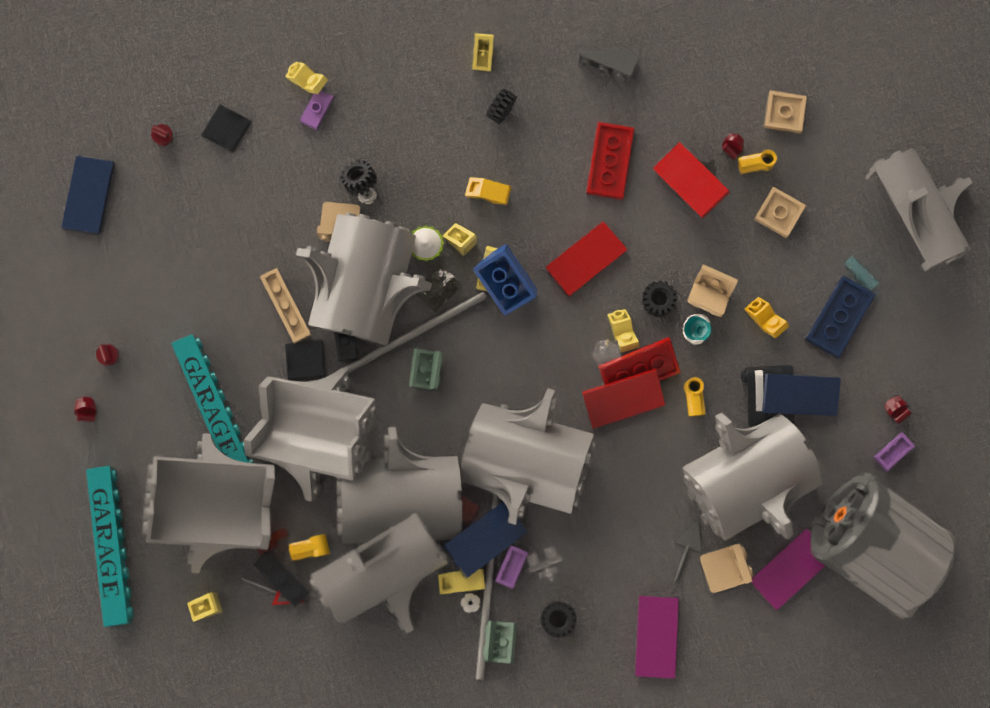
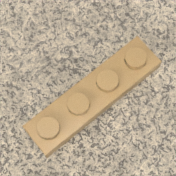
M275 268L261 275L260 278L293 343L296 344L311 336L278 269Z

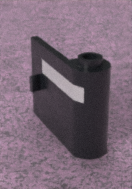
M792 365L745 367L744 371H741V381L747 387L749 426L759 425L779 414L762 412L765 373L794 375ZM782 414L791 423H795V414Z

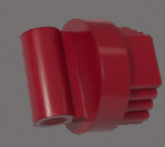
M154 125L151 129V138L157 145L165 147L172 143L173 132L168 125Z
M730 133L722 143V150L734 160L741 154L744 148V139L740 134Z
M103 344L97 349L96 358L102 365L112 366L120 358L119 351L111 344Z
M900 396L892 397L885 403L884 408L887 414L898 424L912 414L908 409L909 405Z
M82 397L75 401L74 414L76 415V421H95L97 406L92 397Z

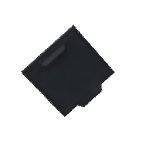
M220 104L201 136L234 153L252 121Z
M323 340L285 344L289 381L326 378Z

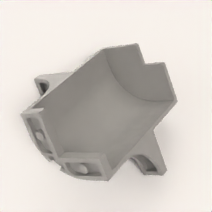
M912 148L904 153L901 150L891 155L890 159L885 161L883 158L874 163V166L869 169L870 172L866 175V178L869 180L878 175L925 259V262L922 264L925 272L944 262L949 264L960 259L971 251L968 242L954 219V207L957 198L962 191L973 184L970 177L964 180L962 177L951 183V186L946 188L944 185L937 189L919 154Z
M346 212V215L338 214L328 252L321 251L318 253L317 248L307 246L306 249L298 248L296 256L302 258L309 265L315 280V300L308 325L321 330L348 334L375 344L387 346L395 316L402 304L415 293L430 291L432 283L425 281V277L415 274L411 277L412 275L406 274L416 235L410 233L408 228L400 226L397 228V224L394 222L386 221L383 223L379 220H371L370 216L359 214L358 217Z
M340 368L336 373L326 378L309 382H296L267 376L259 385L262 419L244 439L245 456L270 461L287 470L299 483L305 500L312 502L321 492L320 473L354 480L357 474L361 473L365 462L370 460L373 438L378 431L375 399L344 392L350 385L348 369Z
M549 388L540 403L526 410L513 411L482 403L469 432L470 437L464 449L460 469L461 482L486 489L500 497L508 508V523L516 525L518 518L523 517L525 506L528 505V502L571 514L573 508L578 507L579 495L582 496L585 487L583 480L586 479L588 469H590L592 463L591 454H593L596 445L593 442L594 434L552 422L554 415L551 414V410L555 409L557 399L554 398L555 390Z
M723 413L716 415L717 425L715 427L720 435V447L683 467L685 475L683 479L688 486L687 494L692 501L695 500L702 510L701 518L706 525L709 524L716 535H720L724 540L731 538L762 519L766 523H770L778 534H782L786 539L794 536L791 521L787 518L790 507L799 498L823 485L817 459L812 449L809 450L804 443L806 441L805 437L793 423L780 413L755 427L747 429L735 428L732 421Z
M388 427V435H384V447H388V451H384V458L370 459L368 462H365L361 473H358L354 480L336 477L340 479L336 483L337 507H341L337 511V522H341L338 524V535H342V543H367L417 512L433 540H451L461 533L462 500L458 456L426 457L415 454L400 442L396 427Z
M206 433L202 434V441L197 443V453H200L197 455V460L153 457L152 465L148 464L147 477H151V479L148 478L146 480V491H149V493H146L145 505H148V507H144L143 520H147V522H143L142 534H146V543L190 545L192 553H188V565H191V573H199L203 563L220 551L232 548L268 549L270 540L269 507L275 480L274 465L244 463L231 459L214 446L211 434Z
M417 512L320 570L318 569L310 575L312 578L310 583L315 590H319L322 595L320 600L323 606L331 609L338 623H346L387 599L388 609L391 613L395 612L398 617L396 622L399 628L409 633L415 628L410 614V600L414 588L424 577L448 564L450 560L440 544L436 545Z

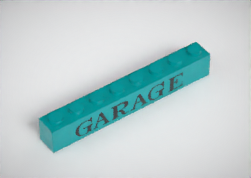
M190 334L172 342V347L216 448L225 456L236 461L254 463L253 459L249 460L248 456H245L244 442H241L239 437L242 433L237 424L234 425L231 419L234 417L233 412L224 403L226 396L223 390H219L216 383L219 380L215 372L211 373L209 366L211 362L207 354L203 355L201 349L204 346L201 339Z
M111 466L86 469L103 626L111 627L130 624L134 618L133 607H130L129 601L132 598V591L127 583L130 574L128 567L125 566L127 550L123 548L125 532L121 528L120 520H123V513L118 505V501L121 499L120 491L116 488L118 472Z

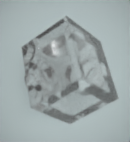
M600 340L598 344H595L594 350H591L593 362L596 361L597 366L621 357L618 341Z

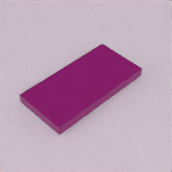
M807 528L803 530L751 578V584L775 610H778L826 566L816 560L811 553V532Z
M638 597L635 676L675 679L679 598Z

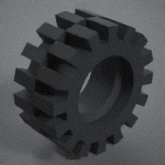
M503 88L496 95V98L493 99L492 104L487 110L486 117L500 125L515 105L517 96Z
M356 160L355 164L350 162L351 166L346 165V170L341 171L340 180L350 195L358 196L359 193L364 195V191L368 193L370 192L369 188H374L373 184H376L377 176L369 162Z
M662 280L654 281L644 290L642 305L644 304V309L648 310L650 315L652 313L655 317L657 315L663 317L665 314L668 315L675 307L677 292L666 281L665 283ZM654 293H664L667 298L664 305H656L652 300Z
M553 602L542 611L541 625L550 636L562 638L573 632L577 616L569 604ZM555 612H562L566 616V623L560 628L553 626L551 623V616Z

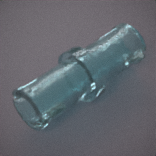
M853 255L844 263L856 275L855 278L857 280L860 279L870 291L880 283L868 272V268L863 267Z

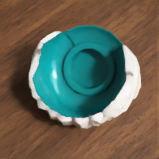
M693 314L687 317L683 327V335L687 341L697 345L710 337L712 327L706 315Z

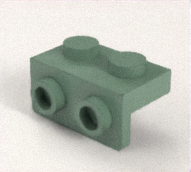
M418 348L414 349L409 387L428 391L438 388L441 382V377L439 376L440 368L443 365L441 351L432 352Z
M487 622L485 627L486 643L483 648L484 661L514 664L517 623Z

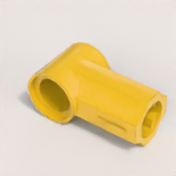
M765 150L762 153L739 157V171L741 174L760 170H771L776 163L777 155L772 150ZM769 157L772 163H765L763 158Z
M698 377L690 378L683 387L686 393L688 416L705 415L703 381ZM690 382L697 384L698 390L696 392L691 391L689 387Z
M317 535L310 537L309 540L289 544L292 561L330 554L327 535Z

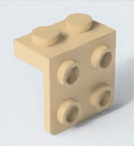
M333 202L323 203L321 224L317 227L319 239L330 242L337 215H346V212L358 217L360 206Z
M703 264L694 281L687 301L695 307L710 312L712 315L722 317L729 297L738 280Z
M740 543L700 556V562L712 593L752 582L753 571L750 565L747 566L745 558H747L745 548L740 546Z

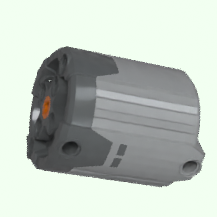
M864 473V475L853 477L851 481L841 486L831 497H827L815 512L811 532V553L815 559L836 571L887 607L891 613L902 619L912 617L917 608L938 591L950 572L954 559L955 536L890 490L871 474Z

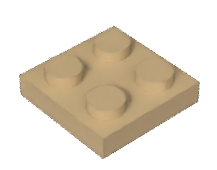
M770 90L764 128L801 134L807 96Z
M773 187L754 220L787 238L806 205Z

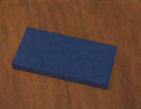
M76 156L61 225L62 229L100 235L115 164L113 161Z
M842 275L805 340L838 359L876 294Z
M765 373L762 412L837 416L841 378Z
M504 501L443 545L465 578L470 577L527 533L519 519L516 525L508 523L509 511Z

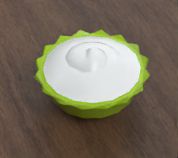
M426 225L412 230V234L416 235L412 256L424 261L433 260L435 257H438L440 252L443 251L444 245L443 236L439 230H435L433 226L428 227Z

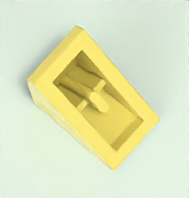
M475 33L473 70L491 71L494 35Z
M456 223L443 235L444 239L463 256L477 243V236Z
M214 592L187 603L193 622L223 612L218 594Z

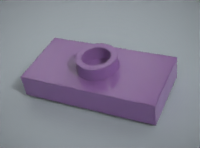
M323 91L313 94L300 119V123L317 130L334 97Z
M901 432L880 450L873 459L885 472H888L915 445Z
M510 545L495 582L513 589L528 552Z

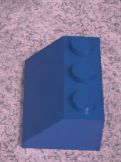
M507 243L490 253L473 268V271L504 316L537 297V287Z

